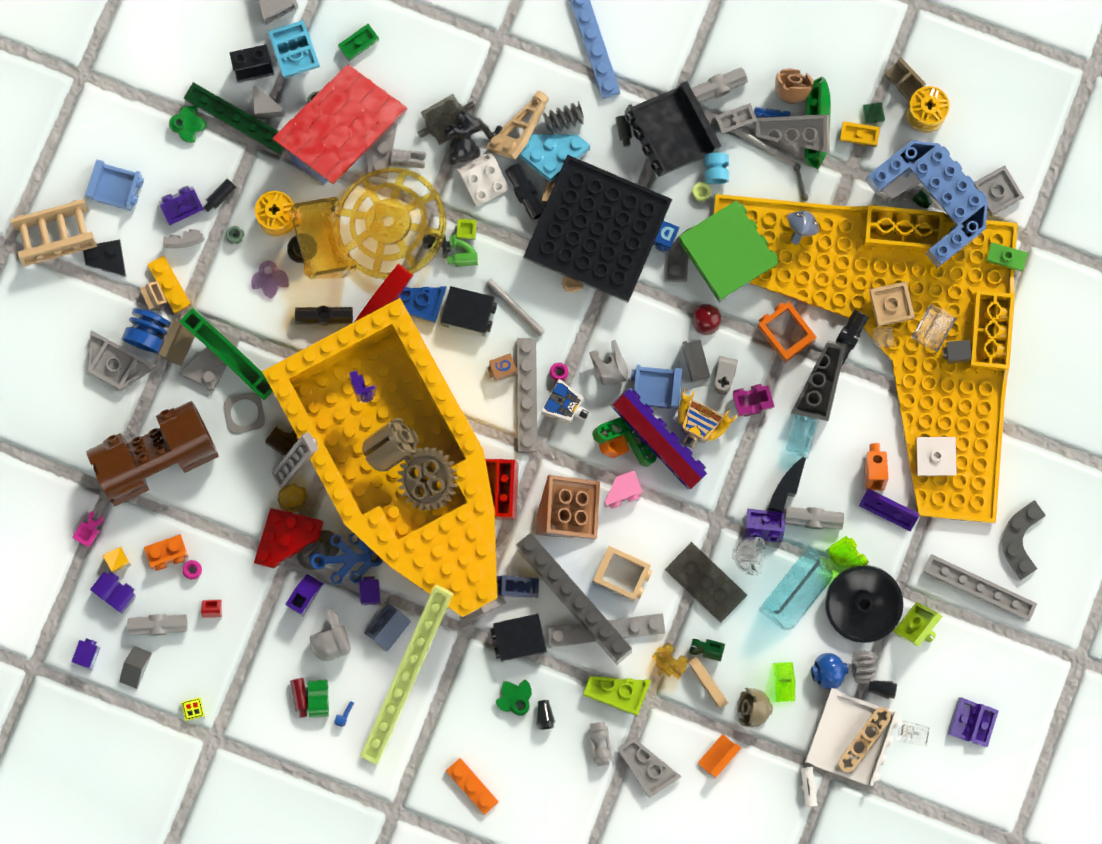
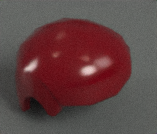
M710 304L698 306L693 314V327L702 335H712L721 324V313L717 307Z

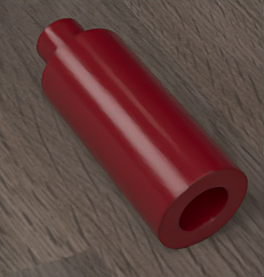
M304 678L290 680L295 711L299 712V718L307 717L308 700Z

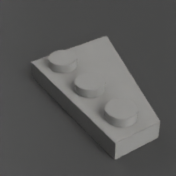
M224 331L221 332L236 347L239 345L240 339ZM206 347L179 374L214 391L227 365Z
M635 738L617 748L649 798L682 777Z

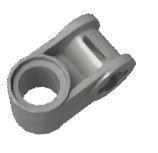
M719 356L714 381V390L718 394L724 395L729 392L738 364L737 359ZM721 381H725V387H721Z

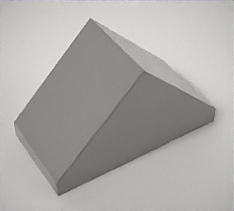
M253 87L254 113L257 119L283 117L285 115L284 108L258 87Z

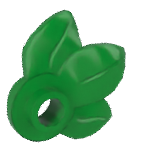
M195 106L182 108L179 114L172 116L169 120L170 129L178 133L183 141L189 143L195 142V133L207 127L206 122L199 116H196L197 107ZM180 121L182 125L178 126L175 122Z
M524 679L517 687L511 682L504 681L501 689L503 697L495 701L497 706L504 712L512 711L518 716L525 715L529 711L530 704L528 700L532 695L529 682ZM519 702L523 703L524 705L523 709L521 710L516 708V705Z

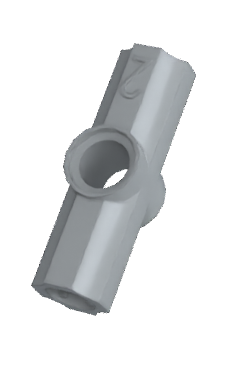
M740 67L726 74L720 73L712 76L707 82L691 89L698 102L701 103L713 97L719 98L728 94L730 90L748 83L745 71Z
M786 507L785 524L801 525L810 529H843L844 513L824 511V509L808 507L807 509Z
M155 614L148 617L128 618L127 621L128 635L149 634L156 636L172 632H187L188 629L186 614L170 616Z

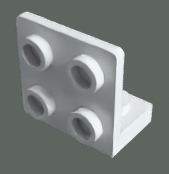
M490 152L456 169L476 206L509 190L499 165Z

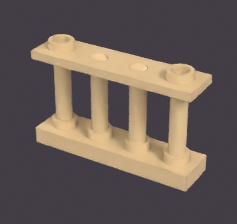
M84 199L74 200L68 204L28 215H19L16 218L10 219L15 231L20 230L24 250L19 251L18 256L23 267L97 247L92 231L87 232L83 213L88 212L89 209ZM75 215L79 235L68 237L64 218ZM57 220L61 239L50 242L46 223ZM38 225L42 245L32 248L27 228Z

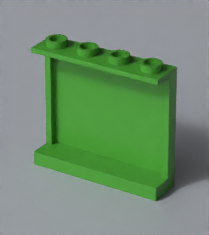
M737 200L678 237L679 243L719 303L725 300L728 295L768 270L775 269L778 265L777 255L774 251L769 250L766 238L763 235H759L756 230L758 229L756 223L752 219L749 220L746 215V208L742 203L739 204Z

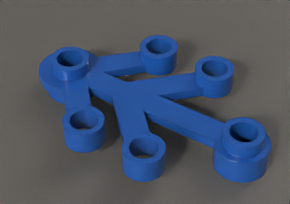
M354 533L349 535V542L357 545L365 554H356L342 541L340 535L332 534L329 538L330 543L337 546L346 555L324 556L321 553H314L310 557V564L316 569H322L326 564L345 563L338 572L331 574L330 580L334 584L342 583L343 577L357 562L364 563L357 571L350 573L349 579L353 583H359L362 580V576L371 566L377 567L383 562L378 555L375 560L371 559V555L375 552L360 538L356 542H352V537L355 536ZM334 537L339 538L337 543H333ZM320 557V562L314 563V559ZM354 574H358L357 580H353ZM339 575L340 579L335 582L334 576Z

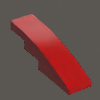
M397 264L354 322L397 300L413 275L402 265Z

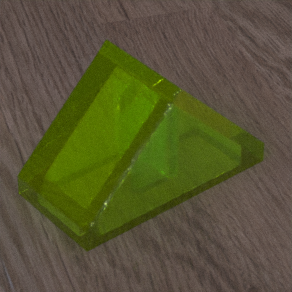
M793 662L773 663L775 702L795 701L796 679Z

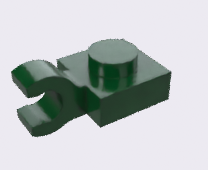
M692 639L689 653L692 655L703 653L702 657L721 662L725 643L706 639V642Z

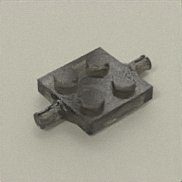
M454 94L446 97L421 112L426 127L417 132L419 138L421 139L431 134L439 146L451 140L452 138L447 137L443 133L445 128L450 124L457 127L459 123H457L455 117L460 111L467 113L476 108L473 101L462 106L458 103Z

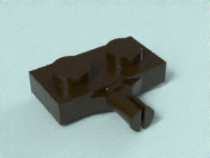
M276 426L265 440V444L285 457L298 439L294 429L291 433H288Z

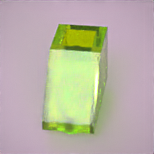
M847 535L826 550L837 567L850 568L869 563L866 556L857 551L856 548L858 546L852 538H848Z

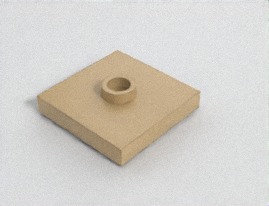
M907 282L869 289L877 327L915 319Z

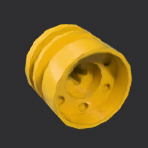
M925 86L918 89L912 95L906 110V118L910 126L922 133L937 130L943 124L950 108L949 99L941 89L933 86Z
M269 191L257 200L254 209L259 226L266 234L280 237L293 230L297 221V213L294 203L288 195L280 191ZM277 208L278 211L276 212V215H273L272 212H274V209Z

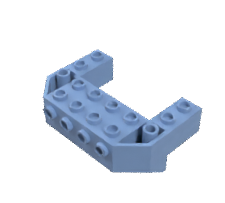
M912 140L872 171L865 181L877 195L901 175H904L906 178L912 173L916 175L955 223L950 230L951 232L926 252L928 258L939 268L961 249L968 246L986 229L987 197L981 190L978 191L972 178L968 175L966 176L961 171V165L957 161L952 160L949 156L950 152L945 146H941L939 143Z

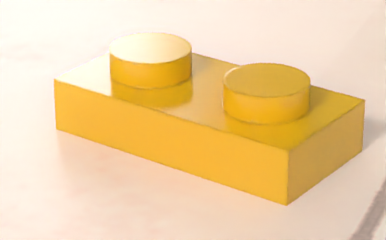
M843 121L839 141L877 147L880 127Z

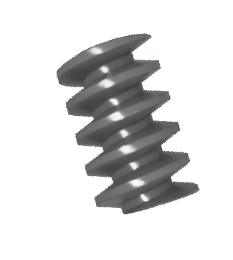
M579 101L577 107L574 103H571L570 109L566 105L563 106V112L560 108H556V114L550 110L549 116L543 112L546 127L553 134H555V128L562 132L563 125L569 129L570 123L574 127H577V121L582 125L584 124V116Z

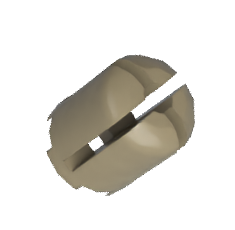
M393 419L365 439L362 446L363 455L366 456V461L375 470L388 471L417 451L416 445L419 443L417 435L413 428L409 430L402 423L403 419Z

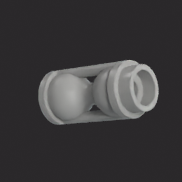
M605 722L592 723L588 730L593 763H597L598 766L609 765V761L613 759L608 726L605 725Z

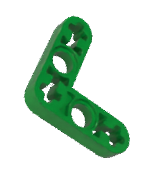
M621 417L599 425L592 432L594 440L600 444L625 436L638 462L644 467H649L657 459V456L641 439V445L635 441V437H638L635 432L632 433L633 430ZM612 425L618 428L619 433L613 430Z

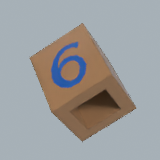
M511 353L489 361L490 366L487 367L490 378L494 377L496 382L517 375V369Z

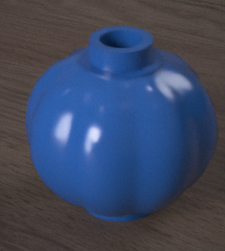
M833 653L819 655L815 660L814 666H811L813 681H817L819 686L829 690L841 686L845 674H848L847 663H843L840 657Z

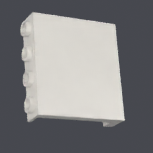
M831 688L804 763L872 787L874 783H878L881 774L878 772L880 765L883 766L887 757L884 754L886 746L890 747L892 743V729H896L899 723L898 712L890 711L891 719L857 767L851 772H843L838 766L840 757L873 712L881 707ZM878 712L877 715L879 716V718L877 719L876 722H874L873 719H872V720H871V723L877 725L878 728L880 729L882 726H880V725H878V724H879V722H880L881 720H885V721H886V719H887V718H885V714H886V713H885V712H882V713H879V712ZM869 726L865 729L867 737L872 738L875 736L876 731L873 727ZM857 742L854 744L853 749L856 753H862L864 745ZM850 751L847 753L851 755L848 760L843 759L842 761L844 763L843 767L845 769L847 767H852L850 763L853 758H855L856 761L859 758L854 756Z

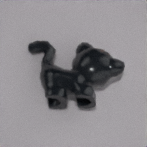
M460 111L455 117L459 125L454 127L450 124L443 132L447 137L455 138L450 144L449 163L454 165L458 162L468 161L471 158H478L481 155V151L476 146L471 135L482 130L488 139H492L500 133L503 127L498 125L495 131L491 132L481 118L472 116L468 112Z

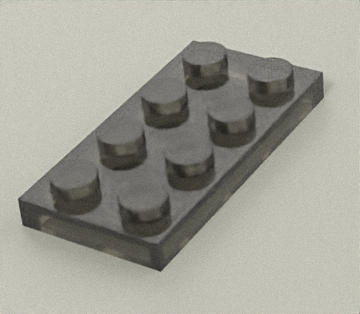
M692 542L665 569L719 623H722L747 596L736 583Z

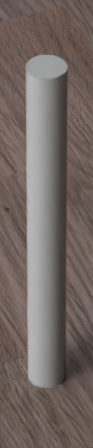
M740 128L730 131L791 166H794L797 161Z
M492 279L487 281L486 285L539 336L545 332Z

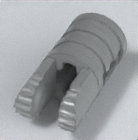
M392 149L391 166L424 168L425 162L422 160L426 158V153Z

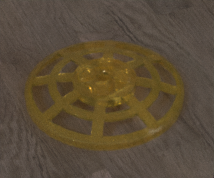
M395 167L372 171L354 182L339 203L335 218L337 244L346 260L354 268L367 276L385 280L390 273L380 272L382 261H394L405 257L410 265L406 270L414 274L428 265L442 245L447 226L444 203L434 186L416 172ZM382 173H399L395 183H382L373 187L368 179ZM406 175L419 180L428 188L430 193L419 197L412 189L403 185ZM362 183L366 192L358 198L352 210L343 208L350 193ZM393 188L390 199L380 200L376 194L378 190ZM400 191L408 193L413 197L414 201L403 205L398 201ZM369 196L373 205L368 212L358 211L362 202ZM434 199L439 212L438 229L427 227V211L424 205ZM418 207L421 213V225L411 221L410 212ZM340 216L350 217V232L353 240L345 246L340 234ZM387 217L393 218V223L390 226H384V220ZM356 218L365 220L367 230L360 235H357L355 228ZM409 231L419 232L413 243L407 247L403 239ZM424 235L436 237L429 252L420 261L416 262L411 252L419 246ZM370 236L378 242L376 253L370 251L362 244ZM397 244L401 250L399 253L383 255L385 245ZM358 247L364 254L373 258V270L358 264L350 256L349 252Z

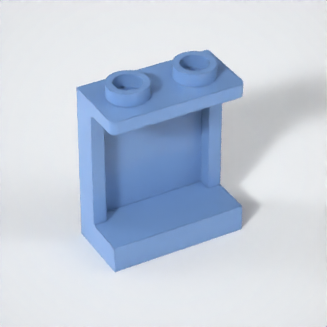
M96 159L85 195L89 200L132 211L133 206L137 205L138 189L142 188L144 178H142L140 171L132 172L107 165L104 161Z
M636 364V369H632L631 381H635L634 388H630V390H635L641 398L639 400L644 405L678 409L682 368L670 370L641 367Z

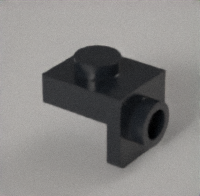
M430 233L423 237L424 249L443 248V257L447 258V252H451L450 241H446V235Z

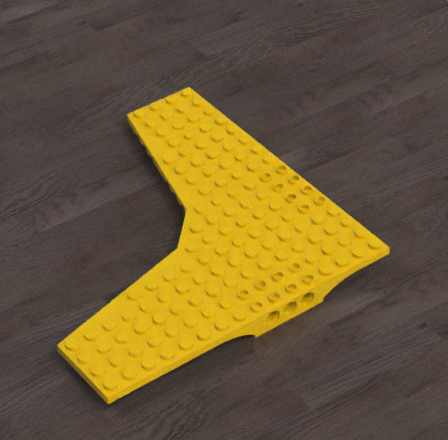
M716 194L714 214L736 200L739 204L742 203L747 210V217L756 223L758 227L756 229L760 236L763 235L768 242L767 247L770 251H774L778 257V265L775 269L768 270L749 282V284L850 318L854 309L869 317L863 329L892 362L919 516L995 524L1015 294L1014 270L986 262L991 242L1016 249L1018 223L986 220V229L981 235L937 268L928 258L926 252L949 234L951 228L955 225L949 215L944 212L875 205L837 206ZM797 211H808L814 215L819 226V232L814 236H803L798 245L791 242V236L794 231L789 226L787 215ZM907 282L915 319L877 327L869 289ZM970 340L971 361L947 364L946 359H943L942 347H945L946 342ZM956 437V476H917L916 438Z

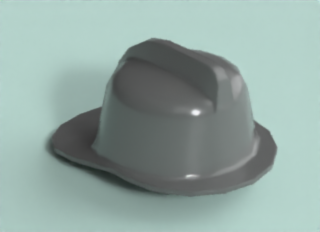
M321 530L319 539L316 542L308 544L302 548V551L297 553L300 565L309 570H316L310 564L312 554L321 553L324 556L337 555L339 548L332 545L329 541L330 536L335 533L329 530ZM338 537L333 538V543L339 541ZM320 557L314 559V563L317 564L320 562Z

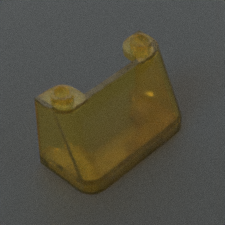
M337 196L295 203L289 211V219L293 222L304 261V273L310 279L349 277L357 269L355 259L349 260L350 253L346 254L338 227L337 219L339 214H336L335 207L339 206Z

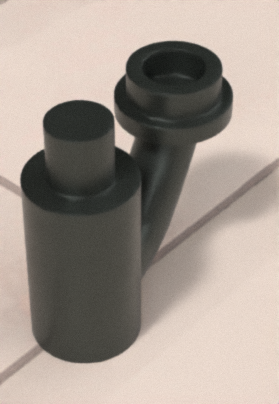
M625 115L618 116L615 119L619 140L623 141V147L631 146L630 139H632L631 124L626 121Z

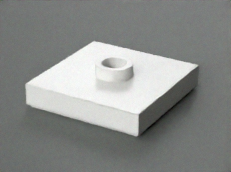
M956 437L916 438L917 476H956Z

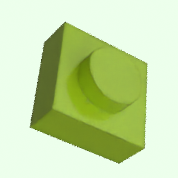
M458 219L457 238L476 240L477 220Z

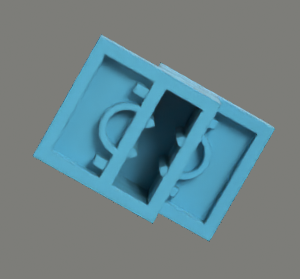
M304 20L268 31L284 79L320 67Z

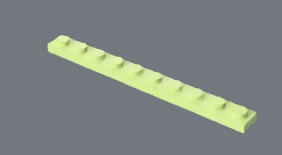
M438 585L434 586L360 757L376 765L379 764L454 593Z

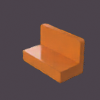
M722 734L699 760L698 764L712 777L716 778L740 751L741 747Z

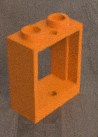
M783 302L774 308L775 312L770 316L767 313L761 317L757 327L784 363L815 342L817 338L790 302H787L785 305ZM785 311H788L807 336L785 351L766 325Z

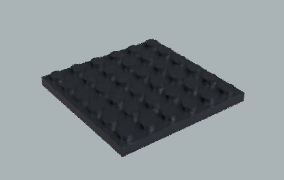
M567 155L523 259L629 303L672 199Z

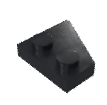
M120 239L97 243V247L83 250L86 266L98 268L105 272L116 273L123 277L127 276Z

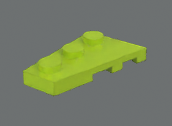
M590 676L583 696L637 717L651 680Z

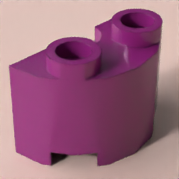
M762 384L751 386L749 391H744V388L733 391L732 396L738 417L759 414L762 410L775 407L768 385L762 386Z

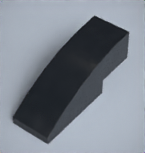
M805 457L798 460L783 476L771 497L768 510L783 512L787 497L796 496L806 461Z

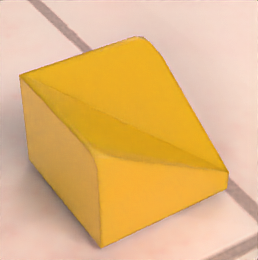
M121 547L103 555L113 573L131 564Z

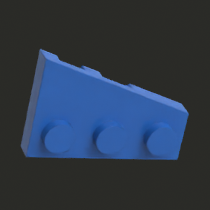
M447 286L405 287L399 298L402 300L410 316L436 323Z

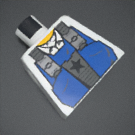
M559 379L541 414L571 424L574 417L585 422L590 411L581 407L584 398Z

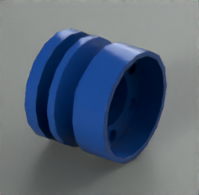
M134 308L132 315L137 318L130 317L129 321L135 325V328L126 327L121 339L139 349L159 354L164 341L157 337V334L167 335V331L162 327L169 328L170 321L155 312Z

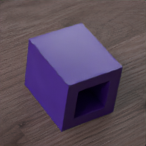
M375 576L363 577V580L359 581L361 605L381 604L379 579H375Z
M87 638L85 641L79 640L71 662L93 670L100 651V647L96 646L97 642Z

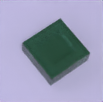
M882 102L863 105L866 125L885 121Z

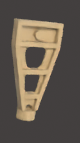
M536 91L531 101L503 126L498 135L491 139L486 146L488 151L515 160L527 145L545 108V104L549 100L548 96L541 91ZM529 113L533 114L528 123L522 121ZM516 127L523 129L518 139L508 136Z

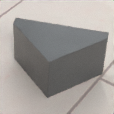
M134 646L124 661L119 682L138 689L152 652Z

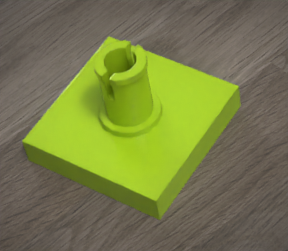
M916 602L893 632L898 637L919 647L924 639L928 643L933 641L930 635L933 638L936 637V633L932 629L942 616L937 611Z

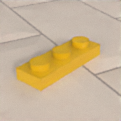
M164 255L147 264L175 314L192 305Z

